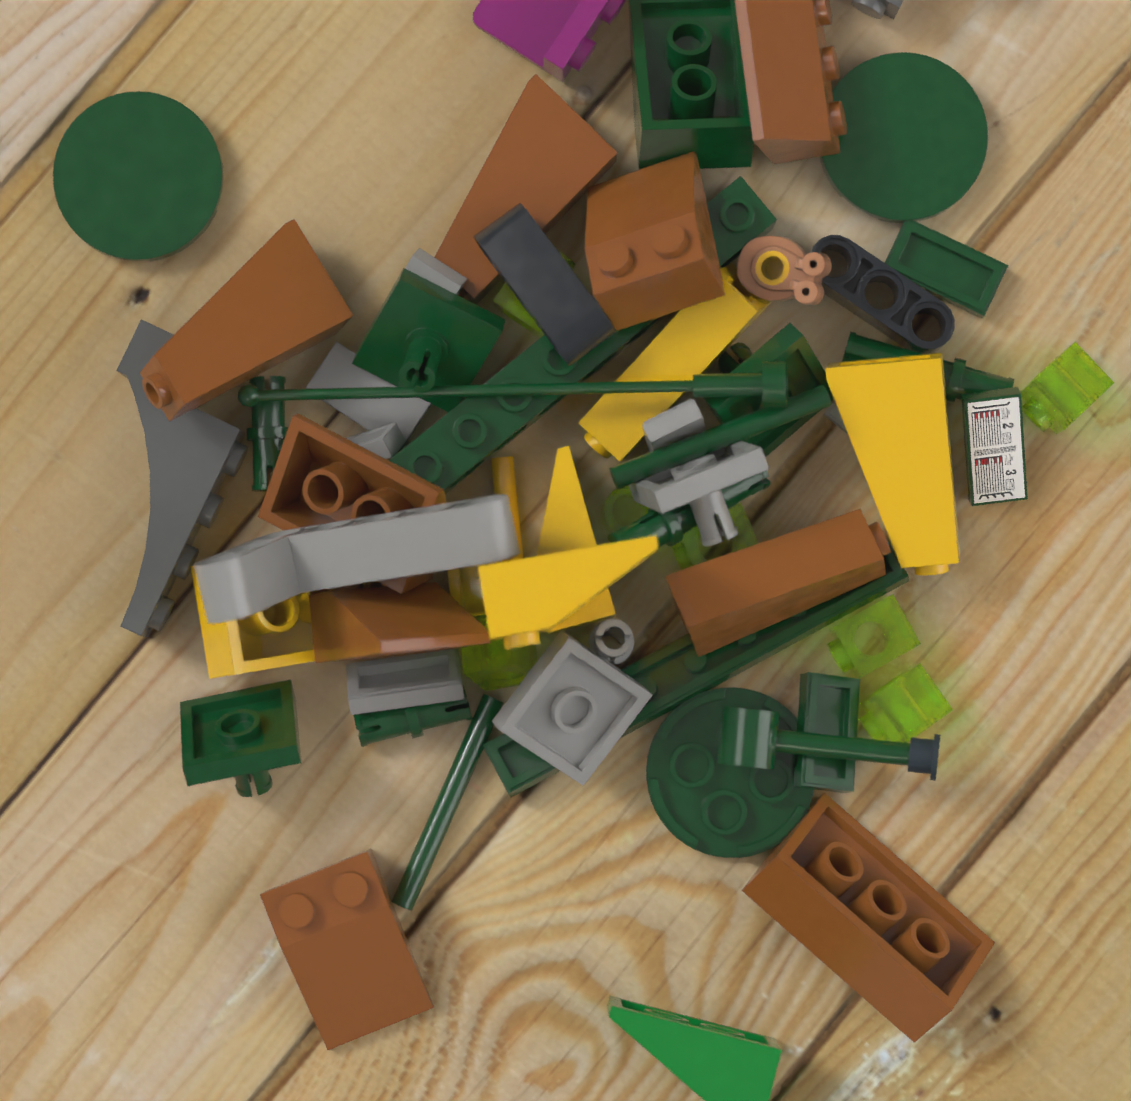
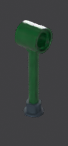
M726 706L722 708L717 764L774 769L776 752L903 765L908 766V772L930 774V780L936 781L940 734H934V740L911 737L910 743L780 730V712Z

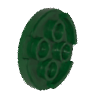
M917 53L884 54L869 59L853 68L833 89L834 102L841 101L843 104L847 134L838 136L840 153L821 156L820 161L827 179L834 190L851 205L868 215L879 218L878 220L893 223H903L905 220L918 222L945 212L955 205L972 187L985 161L988 146V126L977 94L966 79L949 65L938 59Z
M141 91L125 92L106 97L94 103L78 115L70 124L56 151L53 165V187L59 209L66 222L89 246L106 256L118 259L156 261L177 254L190 246L206 231L217 213L223 188V163L219 148L212 134L203 121L188 107L161 94Z
M744 688L712 689L702 692L680 704L659 726L647 756V789L654 810L662 823L685 845L704 854L716 857H749L775 847L788 836L807 814L814 790L793 787L795 754L776 752L774 769L717 764L723 706L780 712V730L797 731L798 719L780 702L760 692Z

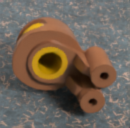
M762 236L749 241L742 249L738 259L737 274L741 284L749 292L764 300L787 301L796 298L800 303L814 306L819 304L824 297V289L821 285L822 278L830 273L832 264L827 255L818 252L807 254L799 244L781 236Z

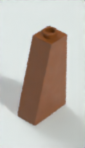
M537 74L527 82L434 257L467 278L458 296L462 298L466 296L476 305L502 277L487 259L473 236L519 203L525 207L546 234L588 191V187L593 186L617 162L618 152Z
M295 219L285 223L153 355L141 370L140 374L143 377L142 385L148 400L155 408L163 410L169 422L336 335L353 317L352 312Z
M861 509L682 569L665 576L678 613L696 653L700 657L886 575L883 556L891 553L879 523L874 522L868 525Z

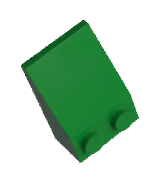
M609 996L607 1004L608 1017L704 1101H769L782 1052L775 1038Z

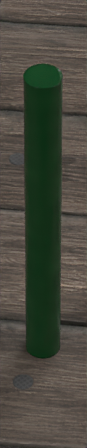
M822 384L789 397L788 407H763L609 468L612 480L616 488L621 489L831 406L829 394Z
M483 693L391 901L392 903L405 909L413 910L482 754L483 744L487 742L494 727L492 720L501 710L504 702Z

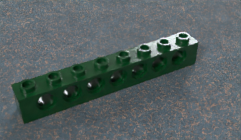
M742 176L738 177L707 203L720 269L735 261L749 241L765 236L772 231L777 221ZM668 314L617 330L615 334L571 366L565 363L546 336L543 335L483 385L584 383ZM569 394L467 397L389 461L444 489L446 495Z

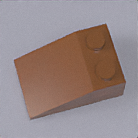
M694 151L588 187L585 252L593 296L616 331L725 295L700 167Z
M436 582L423 583L403 594L382 583L381 587L363 588V584L360 583L328 588L327 592L309 595L315 664L421 654L490 643L489 631Z
M372 849L333 863L260 894L282 952L327 1050L434 1008L395 907L391 902V897Z

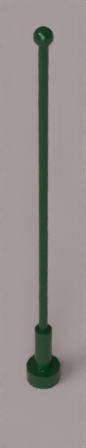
M763 361L762 373L693 374V380L433 386L430 391L425 393L414 392V386H409L408 388L360 387L259 390L256 386L247 384L239 389L238 400L245 407H253L259 401L693 392L694 398L762 396L763 407L774 408L788 407L787 361Z

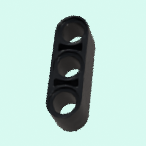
M521 203L473 236L487 259L568 366H571L616 333L603 310Z
M828 235L821 238L812 247L810 253L834 250L841 253L847 262V272L844 275L822 278L821 285L823 286L824 294L905 349L923 354H932L937 352L951 339L955 330V319L951 309L944 302L852 240L841 235ZM872 282L887 284L894 294L893 305L887 309L872 307L865 298L866 286ZM928 313L938 320L940 335L937 340L924 341L914 334L912 320L915 315Z

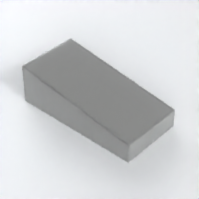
M396 422L346 438L384 459L393 458L406 442Z

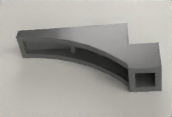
M141 319L116 371L129 380L144 429L150 469V515L141 569L121 627L137 635L148 637L152 628L161 631L167 622L175 603L174 600L168 598L170 590L177 577L185 580L189 575L191 566L194 565L199 553V549L192 546L201 526L210 528L213 525L224 501V498L217 495V492L226 474L232 477L236 476L245 459L248 446L241 443L245 436L242 430L195 408L169 422L163 410L157 409L151 404L144 392L142 385L143 377L140 372L173 334Z

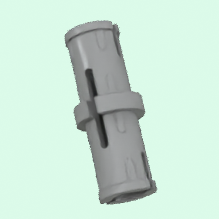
M604 620L591 631L588 646L589 649L611 664H621L628 659L633 651V633L629 626L621 620ZM612 636L617 639L621 647L619 649H609L601 641V638Z

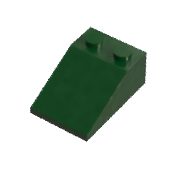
M628 0L634 128L638 170L693 151L698 158L700 169L751 167L754 142L735 0Z

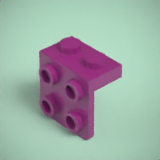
M481 0L475 8L472 17L473 23L477 28L563 82L572 68L578 72L581 71L597 45L591 38L602 21L609 25L614 21L626 0Z

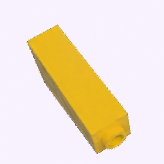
M730 263L720 269L725 295L681 309L616 382L693 380V374H705L772 301L764 300L749 292L738 278L737 267ZM687 392L604 394L578 424L587 431L584 439L598 454L607 459L613 455L620 462L645 438L642 427L644 422L673 408Z
M942 353L828 363L825 368L827 383L901 568L914 567L915 575L921 576L949 572L948 564L959 563L960 550Z

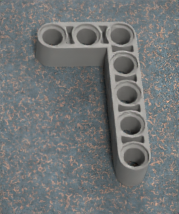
M499 494L274 532L257 537L194 564L207 621L210 624L253 615L302 592L492 563L520 554V548L508 495Z

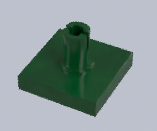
M403 268L356 350L352 364L397 387L408 388L409 386H414L413 391L417 393L430 391L433 386L471 385L501 335L506 319ZM429 397L421 399L449 412L460 403L463 397Z
M788 323L754 353L744 343L738 342L733 344L730 348L739 357L740 365L726 351L719 358L718 367L723 374L762 373L763 361H787L788 398L823 384L829 394L830 401L834 399L826 380V372L804 335L791 323ZM762 396L703 397L720 424L763 408ZM819 411L743 441L761 447L764 457H766Z
M291 679L180 702L182 769L187 787L235 777L237 793L242 797H252L250 774H252L257 794L262 795L268 792L273 784L268 770L301 763L296 697Z

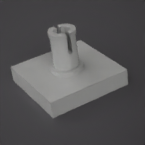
M740 441L629 485L635 502L659 513H665L689 503L702 536L703 546H711L721 543L722 536H725V539L728 540L738 534L721 489L766 471L769 468L761 447Z
M561 629L492 722L501 732L584 786L652 697V694L639 682Z

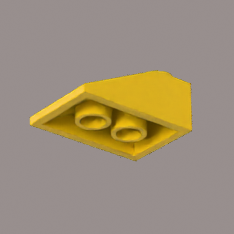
M569 446L557 449L537 556L597 546ZM609 589L604 590L551 631H547L548 635L558 633L561 629L565 631L614 617L615 610Z
M657 536L478 567L490 639L492 641L503 639L506 650L541 644L540 632L551 631L652 556L658 549Z
M191 566L209 679L315 661L309 595L327 592L328 589L302 592L253 615L232 621L210 624L207 621L195 566ZM378 581L362 583L363 588L381 587Z

